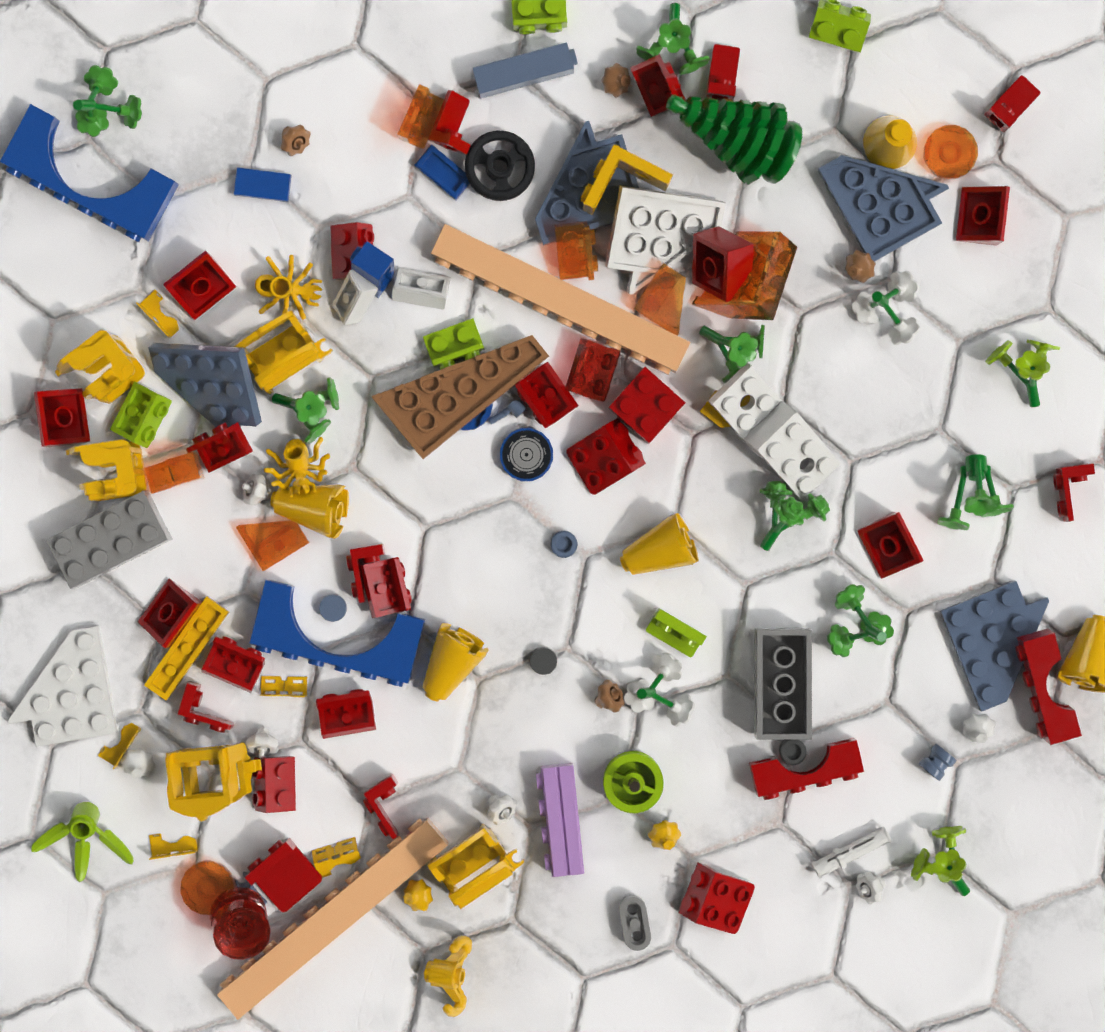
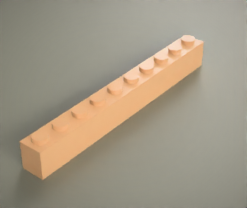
M444 225L431 252V255L436 258L434 261L436 264L446 269H449L450 265L460 269L459 275L473 281L475 277L485 281L484 287L497 293L501 289L509 293L507 298L519 304L526 301L533 305L532 310L544 316H547L549 312L557 316L556 321L562 325L571 328L572 324L582 328L581 333L595 340L599 336L607 340L605 345L614 350L620 351L621 348H624L631 352V358L644 363L647 359L655 363L654 368L664 374L669 375L670 371L677 372L690 345V341L449 225Z
M420 818L407 828L410 831L409 834L403 839L400 836L396 837L387 845L389 850L385 854L380 856L377 853L366 862L367 869L362 873L356 870L345 880L347 885L340 891L335 888L324 897L327 902L320 908L314 905L303 915L305 917L303 922L299 925L294 922L282 932L285 937L276 943L274 939L261 950L264 953L257 960L254 957L250 958L240 967L243 971L238 976L234 977L231 974L220 983L222 989L217 996L237 1020L448 846V840L429 818L424 821Z

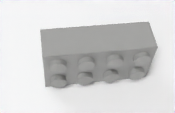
M142 491L47 539L46 542L70 589H74L173 540L149 491Z
M754 628L755 738L757 740H812V630L809 628Z

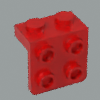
M660 54L630 67L651 117L668 110L666 104L671 95H677L686 101L670 62L664 63Z
M619 418L602 426L566 450L567 456L589 492L593 495H596L646 464L641 450L635 446L629 436L627 427L621 423Z
M288 838L284 843L279 839L268 849L269 856L263 861L258 857L247 867L250 872L244 877L251 886L256 882L281 912H287L323 879L322 875L291 838Z
M697 862L678 913L696 924L736 934L743 921L755 886L751 882L722 874L705 864Z

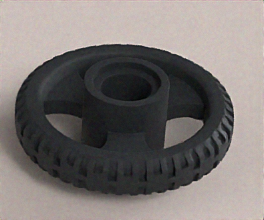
M496 130L481 135L472 143L465 158V173L471 187L479 195L494 201H507L521 195L530 185L535 172L534 155L529 145L520 136L508 131ZM492 141L512 143V149L509 152L496 150L491 154L486 153L483 146ZM495 160H503L507 164V169L503 172H498L493 168L492 163ZM523 160L526 166L525 174L519 184L512 187L507 179L513 171L514 162ZM475 165L486 166L487 175L496 181L495 187L492 190L479 181L475 173Z

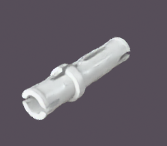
M883 826L881 829L841 849H833V853L812 862V866L820 879L822 876L840 867L841 869L846 868V864L887 843H891V837Z

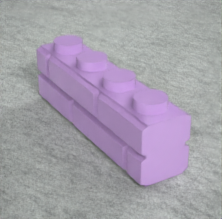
M573 763L541 766V773H536L537 789H543L544 800H539L540 816H546L547 827H541L543 843L549 844V854H544L546 870H551L552 877L584 874Z

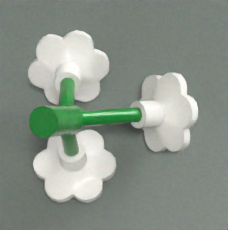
M895 271L891 274V281L887 285L889 293L883 295L879 291L870 294L861 292L857 295V301L852 303L851 308L856 313L858 322H869L870 324H876L880 320V315L886 310L894 325L889 331L891 342L894 345H900L901 343H910L914 335L920 332L921 327L917 324L918 321L915 317L908 319L898 318L888 305L889 299L894 296L897 302H903L904 300L911 302L915 300V292L919 290V283L913 279L911 272L904 271L901 273Z
M670 653L656 654L652 659L654 663L652 669L657 676L651 685L645 679L628 683L626 686L627 693L624 695L623 700L625 704L631 706L633 712L640 713L643 710H651L654 707L655 699L667 706V717L671 719L673 726L677 727L681 723L686 724L689 722L691 713L695 709V703L691 701V696L683 694L669 701L658 695L655 689L661 680L667 682L672 681V679L679 680L682 677V663L674 659Z

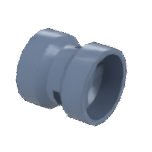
M935 743L931 748L929 757L923 758L919 765L940 782L945 776L944 770L952 767L957 760Z

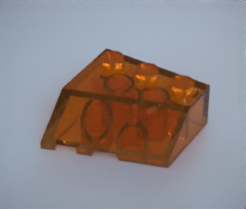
M737 231L735 235L754 244L752 271L731 301L725 302L704 290L701 297L696 296L692 304L730 319L774 320L797 246L781 232Z

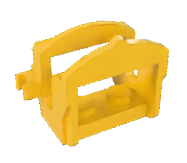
M292 310L261 326L234 346L244 347L248 366L255 376V382L261 390H265L270 395L274 393L272 388L314 361L322 362L326 356L333 352L332 349L328 351L321 350V344L326 339L322 338L315 343ZM287 320H290L292 323L291 327L249 353L245 347Z
M100 330L63 357L57 364L55 374L60 376L74 370H83L89 374H96L111 363L112 367L101 374L99 378L88 385L83 391V396L87 400L97 399L100 402L111 404L128 391L134 382L138 383L142 380L145 370L121 338L109 334L107 331Z
M120 439L75 446L65 450L66 456L80 455L82 461L88 466L104 468L116 466V478L78 485L79 490H84L85 496H88L89 501H105L130 497L147 489L142 449L138 444Z
M243 742L231 745L183 748L166 753L169 808L181 815L196 817L199 821H205L208 816L224 810L230 804L251 793L252 772L262 770L261 759L251 760L247 755V748ZM208 760L209 765H220L223 790L199 791L196 766L201 765V761ZM181 767H182V772H183L185 796H183L184 790H183Z
M482 824L479 827V831L439 858L436 856L432 858L427 867L439 882L443 881L449 890L448 897L454 906L458 905L462 909L510 877L515 869L524 863V859L515 862L512 859V855L517 853V849L507 853L491 828L488 829ZM496 857H500L498 863L461 888H457V883Z

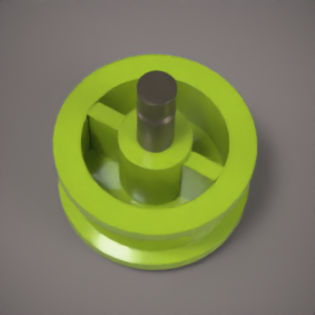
M626 751L618 754L608 763L603 775L604 791L608 800L614 807L626 813H641L649 810L658 802L663 792L664 780L662 772L656 761L643 752Z

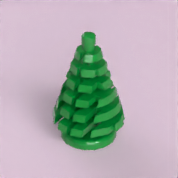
M677 95L669 97L666 108L673 113H679L680 122L686 127L691 126V132L696 137L701 138L710 150H714V154L722 162L725 160L727 167L733 173L736 172L738 178L744 184H751L758 180L761 175L766 182L776 184L785 177L795 162L802 142V127L795 121H787V112H785L787 108L784 104L773 102L767 104V102L761 101L751 103L749 100L735 102L732 99L726 98L717 103L718 100L713 98H704V100L700 101V97L690 96L684 101L683 98Z

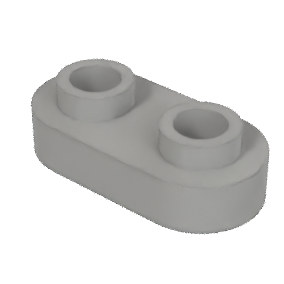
M630 895L625 897L619 905L621 925L625 944L634 951H640L645 949L651 941L649 921L644 901L638 896ZM629 905H636L638 907L637 911L629 913L627 910ZM640 931L642 933L641 939H633V932Z

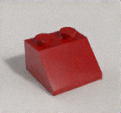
M720 226L694 233L692 284L725 302L731 301L753 269L754 244Z

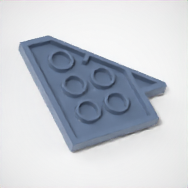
M585 121L535 218L543 246L613 224L619 187L639 188L636 176L617 167L593 215L583 211L581 196L588 183L594 184L596 180L593 177L594 171L600 159L602 158L606 161L614 144L627 150L622 134L596 142L590 121Z
M844 155L817 169L864 253H869L874 262L942 224L930 199L948 190L949 186L947 184Z
M153 343L148 347L154 372L213 426L217 427L226 422L229 427L238 422L240 427H256L262 422L244 347Z
M1012 581L940 610L950 639L981 712L1007 702L1023 665V661L1020 662L1016 654L1015 646L1019 645L1017 637L1037 632L1049 603L1048 597L1026 605L1017 581Z

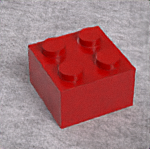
M644 367L608 409L649 444L686 402L648 368Z

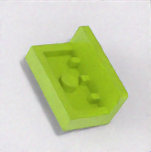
M819 0L809 38L861 53L871 22V14L859 6H852V8L842 6L837 0Z

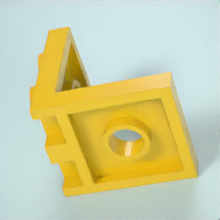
M614 144L606 161L602 158L600 159L594 171L593 177L596 178L594 184L588 183L581 196L583 211L593 215L617 167L665 192L673 174Z

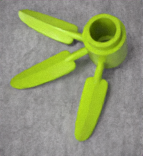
M90 802L77 804L73 809L69 824L65 825L63 822H60L42 834L31 847V852L41 851L71 832L75 838L80 839V841L75 843V877L79 883L86 876L90 858V843L85 842V839L91 837L95 832L99 834V840L128 864H133L134 861L130 850L111 830L108 829L103 832L97 826L100 811L96 805Z

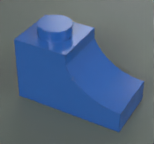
M367 241L362 248L358 246L350 257L351 270H354L378 288L375 297L379 298L394 278V259Z

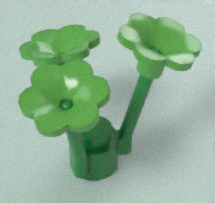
M973 454L965 458V465L960 467L961 476L954 508H951L948 518L939 517L937 524L955 530L969 529L970 524L960 520L962 513L960 506L967 476L969 480L976 481L977 490L974 492L975 496L965 499L964 510L967 513H974V515L984 518L1012 511L1014 508L1013 504H1001L999 495H996L991 477V466L987 465V457L985 455ZM985 478L990 496L983 490L982 480Z

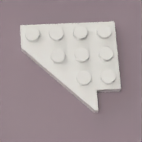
M620 186L605 266L607 268L630 271L626 292L633 295L693 251L694 233L717 226L721 227L726 203L718 200Z
M100 626L70 631L8 719L9 724L31 720L36 747L118 732Z

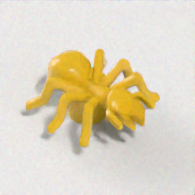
M289 255L287 278L281 274L271 257L267 256L266 261L277 277L269 274L259 276L255 281V289L264 297L275 296V298L264 305L258 312L263 314L280 299H284L283 311L281 313L283 315L288 312L289 297L291 296L301 319H306L297 296L301 295L308 305L319 307V304L311 302L309 299L318 300L322 297L314 293L322 291V288L317 285H311L312 283H322V280L311 279L303 286L299 285L307 276L313 264L311 262L308 263L303 272L292 283L294 256Z
M318 438L314 445L313 456L310 458L307 446L301 439L290 440L286 444L283 453L286 463L275 452L267 449L266 453L275 459L280 468H288L281 474L273 468H264L265 473H271L278 479L271 482V486H279L281 489L286 490L293 479L296 478L293 486L289 489L290 498H293L294 490L296 495H300V490L303 489L304 493H309L310 487H312L313 493H316L315 484L310 482L305 476L307 475L321 482L323 475L328 473L327 470H324L325 461L330 458L329 453L320 458L319 465L310 464L318 460L319 447L323 442V438ZM308 470H317L319 472L316 475ZM288 475H290L289 478L286 480L285 483H282V482L280 481V480L284 479L285 477H287Z

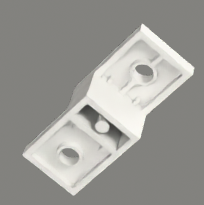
M749 363L743 366L708 400L748 447L768 463L802 501L841 464L797 411L784 403ZM746 395H750L749 403L746 406L740 407L741 399ZM809 458L808 466L800 469L802 460Z

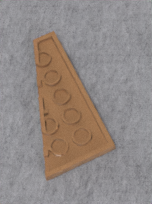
M530 335L371 397L424 460L550 356L534 336Z

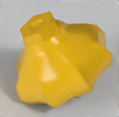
M663 820L653 825L652 830L648 833V837L653 847L671 850L681 837V832L676 822Z
M423 879L417 881L410 880L407 887L403 890L404 902L413 911H427L429 904L433 901L431 895L432 888Z

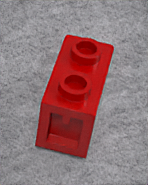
M714 45L706 98L720 101L723 98L734 100L740 56L739 47Z
M1021 75L984 115L1004 133L1016 122L1017 118L1033 103L1041 92L1026 77Z
M448 90L428 140L447 150L467 155L471 144L461 139L463 135L458 133L470 100L455 91Z
M1094 463L1056 468V474L1053 475L1055 490H1059L1060 501H1057V512L1059 517H1063V522L1074 521L1068 478H1071V483L1088 481L1087 475L1095 474Z
M384 544L350 549L351 555L346 556L349 572L354 571L355 582H351L353 598H358L359 603L366 602L359 559L363 558L364 564L380 561L379 555L386 554Z
M192 681L188 682L178 711V715L184 716L183 721L199 725L201 721L210 724L209 729L225 733L226 729L231 730L234 722L194 710V707L200 706L203 692L200 691L201 684Z
M394 774L364 792L366 798L363 799L371 814L375 812L380 819L377 824L385 836L390 835L392 839L398 837L399 833L377 798L381 797L384 800L396 792L394 787L399 782Z

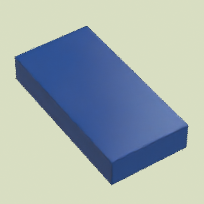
M432 144L415 163L416 168L455 200L470 185L466 173Z
M237 168L234 195L289 202L292 175Z

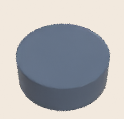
M560 531L552 537L550 545L556 556L567 558L575 553L578 543L576 537L571 532Z
M328 595L320 603V614L327 621H339L346 615L347 603L339 595Z

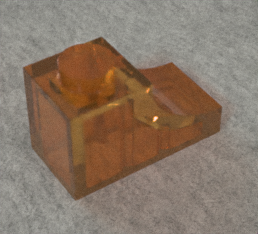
M196 452L170 458L144 468L151 494L205 479Z

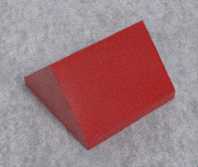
M962 187L956 241L993 246L1004 242L1010 187Z
M206 250L163 284L194 321L236 288L230 277Z
M83 388L34 392L42 447L51 448L90 442Z
M893 512L857 530L881 579L924 561L900 512Z
M169 578L138 620V623L162 647L169 648L192 618L202 601Z

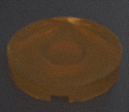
M944 125L935 129L926 139L923 147L925 164L935 176L945 180L957 179L966 175L974 167L978 157V145L974 136L967 129L958 125Z
M203 860L195 863L185 872L181 880L180 893L184 903L190 910L200 915H213L221 912L230 904L234 895L235 881L232 873L225 865L211 860Z

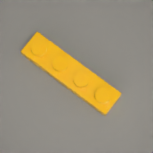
M206 596L144 686L167 701L230 611L209 596Z

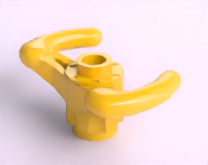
M466 935L458 936L449 946V951L452 954L446 960L436 958L433 961L429 960L424 971L425 981L431 983V986L442 987L455 1002L454 1006L450 1004L443 1006L444 1013L449 1017L460 1015L466 1007L467 997L461 989V985L465 980V969L462 968V965L472 950V940Z

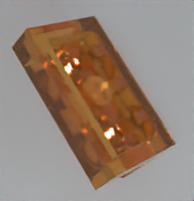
M419 84L397 133L399 139L420 149H425L444 99L431 94L429 88Z
M587 221L554 225L559 279L587 277L588 280H594V272L598 271L597 256H592V245H596L594 229H590Z

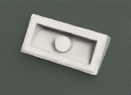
M398 267L392 288V300L444 310L451 277Z
M354 270L349 271L332 303L333 308L344 325L358 323L363 319L378 288Z

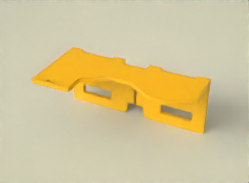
M154 290L140 304L138 302L136 304L171 338L179 331L178 323L174 318L165 316L161 312L159 302L163 297L161 296L160 298L157 295L158 292Z
M261 676L260 696L306 697L307 677H287V681H284L280 676ZM265 680H275V683H265ZM293 680H303V684L293 683ZM265 691H276V694H265ZM280 691H288V694H280ZM292 692H303V694H292Z
M133 723L124 726L121 730V740L118 745L112 748L104 745V751L100 752L98 756L114 766L113 769L117 768L141 728Z
M161 834L149 835L152 857L149 860L193 854L198 851L196 839L190 836H183L179 841L169 843L162 840Z
M356 837L337 842L334 847L328 845L312 850L314 866L323 878L332 875L331 870L336 865L354 864L361 858L357 848ZM354 850V852L343 854L344 852ZM339 854L340 857L332 859V856ZM328 858V860H325V861H322V862H319V863H318L319 860Z

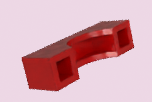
M1047 628L1017 637L1019 645L1015 646L1016 654L1019 661L1024 662L1026 671L1022 672L1026 687H1030L1033 697L1029 698L1033 713L1038 715L1039 722L1036 723L1039 737L1041 739L1044 738L1050 745L1081 737L1082 734L1075 710L1069 705L1052 701L1047 691L1048 674L1051 668L1061 660L1055 633Z
M855 738L827 744L826 753L822 761L813 769L804 772L791 771L785 768L775 756L749 762L756 795L758 797L763 796L764 800L777 798L780 796L779 792L789 790L790 794L799 793L806 790L805 786L816 784V787L828 786L832 784L833 779L841 777L843 781L859 778L858 773L864 772L858 742Z

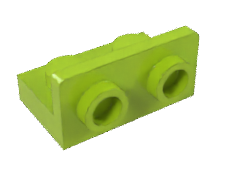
M512 0L513 30L519 31V34H534L535 30L546 29L548 33L561 32L562 28H567L566 0Z
M474 318L422 336L433 367L439 366L440 370L454 365V360L465 357V360L474 358L481 354L480 351L485 349Z
M134 382L110 430L135 444L148 448L154 440L163 418L167 415L172 400Z
M660 608L657 609L646 628V632L690 658L693 657L699 645L702 646L707 638L703 633Z

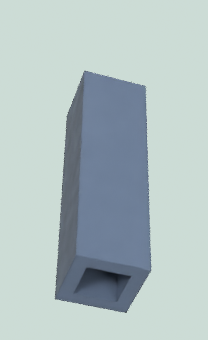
M565 42L472 69L479 96L482 99L574 74V65H577L578 62L574 48L569 50L568 44Z

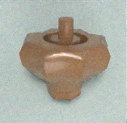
M615 63L612 67L605 68L601 81L604 85L605 93L612 94L617 98L621 94L628 92L632 79L628 68Z
M301 124L295 127L287 126L282 130L281 149L286 151L289 156L302 154L304 149L310 145L309 138L311 132L306 130Z
M856 250L853 254L846 257L845 271L850 275L851 280L865 283L869 278L875 276L874 267L876 263L871 259L869 253Z
M605 680L598 687V696L595 698V703L599 708L609 709L614 713L618 712L625 704L623 692L619 689L617 683Z

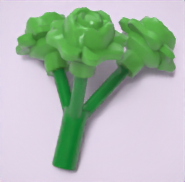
M767 482L766 487L760 489L759 493L766 495L770 499L772 527L761 542L760 547L769 551L782 531L794 525H803V519L805 518L807 520L814 516L822 521H826V514L830 511V508L822 495L814 497L809 493L808 507L803 509V503L796 501L795 498L784 499L786 495H792V491L786 489L785 482Z

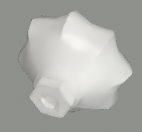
M251 474L246 483L242 485V489H244L242 492L244 496L243 502L245 504L257 505L262 500H268L272 494L271 489L266 485L265 477L261 474Z
M973 714L970 719L964 721L965 728L963 734L970 738L972 742L985 743L988 738L995 735L994 728L996 722L990 719L987 714Z
M259 728L257 733L246 741L247 752L253 753L255 756H259V758H264V756L278 752V740L270 735L269 729Z
M142 748L128 750L126 756L121 759L124 773L131 774L134 778L148 776L149 772L155 767L153 754L145 752Z
M497 795L491 796L488 800L489 811L487 818L495 825L507 822L515 814V808L518 805L517 801L509 795L502 797Z
M871 872L858 874L856 888L859 891L860 898L866 900L868 904L880 902L882 900L883 888L886 886L885 880L881 876L876 877Z

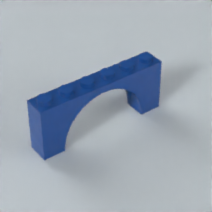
M30 104L0 160L1 163L7 166L5 171L19 179L23 174L31 179L30 185L41 191H44L46 187L55 192L53 197L68 204L69 200L79 204L77 210L92 217L93 213H96L103 217L101 223L114 230L117 225L126 229L125 235L137 242H140L141 238L149 242L179 184L151 168L137 186L119 196L91 198L76 193L64 182L55 164L53 151L54 137L60 121L49 113Z
M269 579L265 580L249 643L256 645L255 649L257 651L271 653L273 649L281 651V656L288 659L297 660L298 656L309 658L308 663L324 667V663L335 665L334 670L343 673H350L351 669L360 671V676L363 678L376 680L377 676L387 678L388 684L402 687L403 683L408 684L410 682L426 619L398 613L388 635L374 648L354 655L333 654L316 646L301 630L293 606L295 586Z

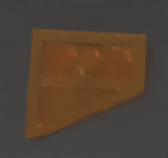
M662 262L633 309L665 330L678 336L686 277Z
M291 520L245 524L236 527L262 571H266L310 543L300 525Z

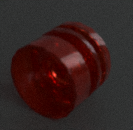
M243 887L225 890L216 897L210 911L212 935L216 948L223 955L231 959L240 960L255 957L263 951L270 940L271 933L264 899L257 892Z

